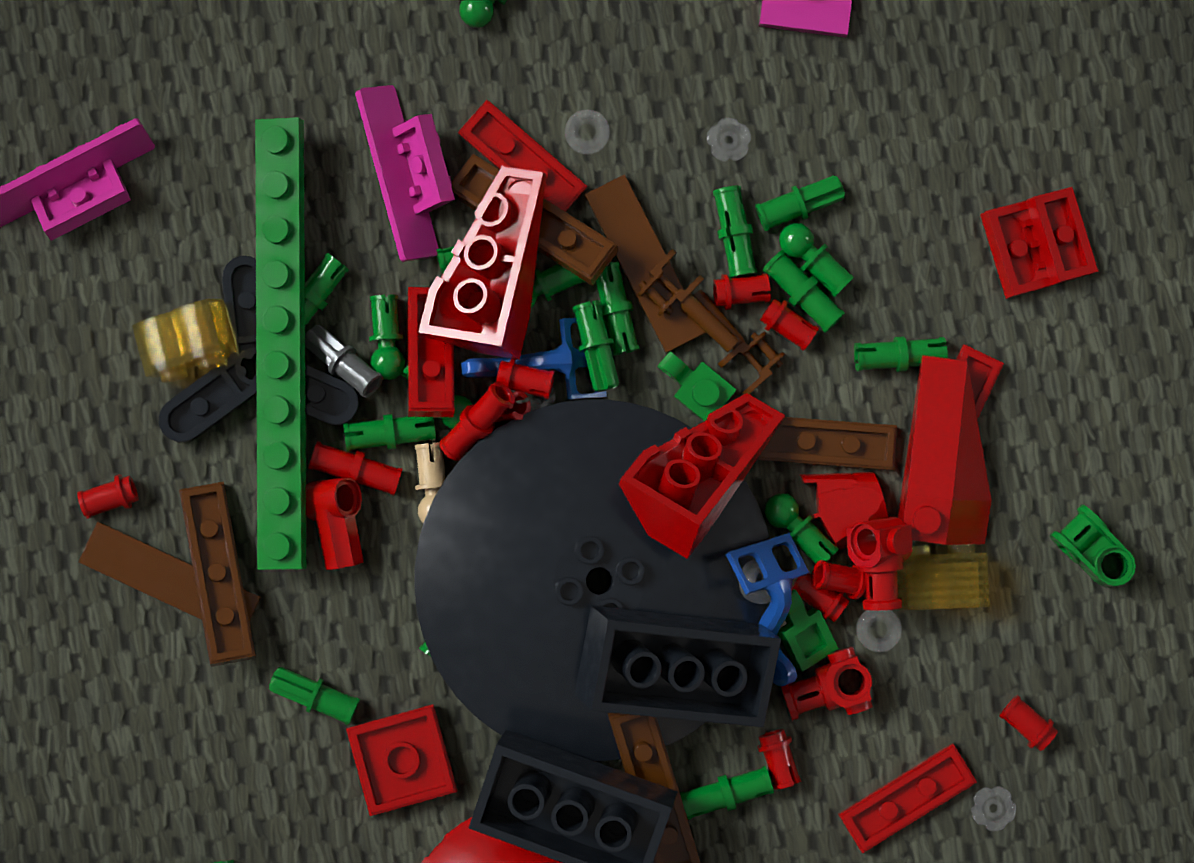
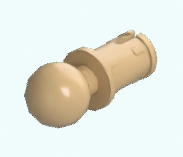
M440 442L430 444V453L429 443L415 445L420 484L416 485L415 489L425 490V497L418 505V515L422 523H424L431 503L446 478L444 454L440 448Z

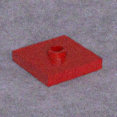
M434 704L346 728L370 816L458 791Z

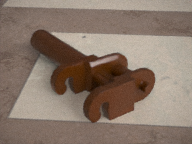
M674 249L670 250L649 272L652 279L648 283L643 280L639 284L642 290L637 295L641 297L647 294L661 308L658 312L659 316L665 311L671 314L674 310L671 305L677 301L681 305V309L728 353L740 339L691 294L705 278L699 275L686 290L678 289L663 275L662 269L677 254ZM658 280L674 294L668 301L652 287Z
M700 289L693 296L740 339L731 349L732 351L718 363V366L723 368L737 354L745 356L758 371L759 378L742 392L743 394H750L773 374L769 369L775 364L779 368L783 364L780 359L785 353L781 352L778 355L763 339L767 334L765 331L760 335L754 332L751 335L753 341L747 345L741 333L704 291ZM755 345L770 360L764 367L749 352Z

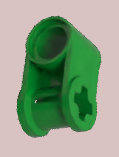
M1083 504L1077 508L1078 515L1060 532L1053 531L1050 534L1051 540L1070 560L1078 564L1100 586L1110 588L1124 585L1131 580L1135 573L1136 564L1131 552L1110 532L1105 523ZM1086 527V531L1074 541V538ZM1108 554L1119 558L1122 564V572L1116 579H1110L1102 572L1101 563Z

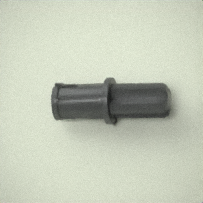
M315 325L306 332L305 347L329 366L328 372L332 376L339 375L365 398L371 396L379 388L383 381V376L356 355L357 350L352 345L345 346L321 325Z

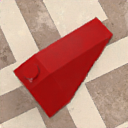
M501 167L475 211L476 219L463 241L458 239L451 251L454 254L441 278L437 276L429 288L418 333L477 353L520 360L531 312L546 174L544 172Z
M922 355L898 518L905 524L911 525L912 540L943 545L985 544L992 500L968 362Z
M746 393L710 413L707 420L691 429L685 427L674 434L673 439L657 447L654 444L643 450L621 477L619 486L648 536L688 559L738 489L783 422L785 415Z

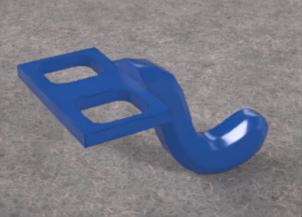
M576 318L559 319L562 344L556 349L520 356V360L516 359V364L542 370H556L565 374L567 399L607 397L606 391H595L594 393L581 394L577 391L575 370L588 367L585 353L579 352V349H575L572 345L570 327L573 323H577ZM511 358L467 359L461 363V374L467 378L497 377L501 361L510 362Z
M790 533L742 547L726 554L745 595L760 590H766L769 594L770 604L761 617L759 624H762L777 636L779 628L786 619L792 604V581L809 574ZM780 545L787 546L797 565V569L789 572L782 571L772 553V548ZM748 555L753 556L764 576V580L755 583L749 582L739 565L738 558ZM779 648L773 683L777 686H786L795 682L797 673L791 661Z

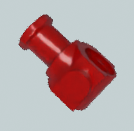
M889 517L860 522L852 527H847L848 556L858 566L859 571L865 572L866 599L863 600V609L880 611L902 608V599L898 598L897 571L904 568V561L913 552L911 525L905 524L900 518Z
M853 646L828 654L830 662L827 665L815 668V676L781 686L792 721L799 719V714L823 706H826L829 711L843 707L847 715L856 714L873 707L870 695L872 678L868 669L859 662ZM852 668L860 671L862 684L858 690L851 693L840 690L838 679L843 671ZM817 691L814 694L797 699L799 696Z

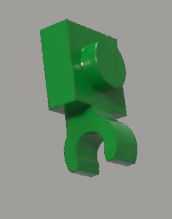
M669 352L657 366L681 386L673 397L703 422L707 420L710 413L724 406L737 390L704 362H701L692 371L672 352Z
M793 589L792 604L785 619L787 624L779 628L778 636L781 638V642L795 669L803 672L839 648L821 611L814 608L806 611L801 596L797 590Z

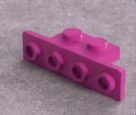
M393 85L361 88L356 91L355 96L399 258L402 262L433 258L437 256L436 249H439L429 212L454 201L455 198L432 114L417 115L404 122L397 92Z
M135 118L125 124H121L98 138L80 145L47 164L38 166L33 171L0 186V227L35 210L44 232L52 241L130 201L131 199L117 168L155 148L151 137L140 120Z

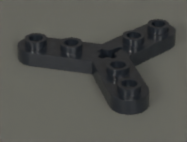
M251 256L233 258L223 270L222 284L230 357L169 400L160 411L159 426L161 431L173 441L188 443L197 439L257 395L256 375L253 380L248 379L249 371L243 367L246 359L253 361L256 358V259ZM305 365L306 414L335 426L352 421L357 415L360 406L359 396L355 389L340 379Z

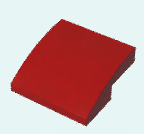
M1073 187L1034 196L1026 201L991 209L980 214L1006 299L1098 272Z

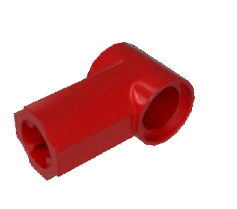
M352 478L311 481L306 484V515L317 523L326 570L340 569L364 562L355 515L361 509L362 493L359 485Z

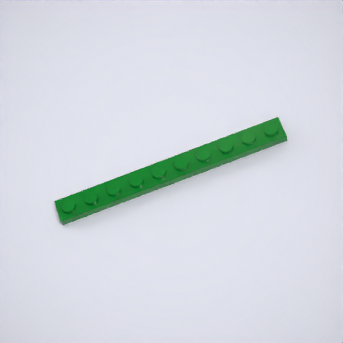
M299 117L255 119L257 570L306 569L304 120Z

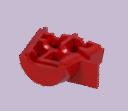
M874 472L800 474L802 484L816 483L817 513L812 516L814 517L813 519L819 518L831 541L839 548L838 552L847 547V527H852L860 522L888 518L884 496Z

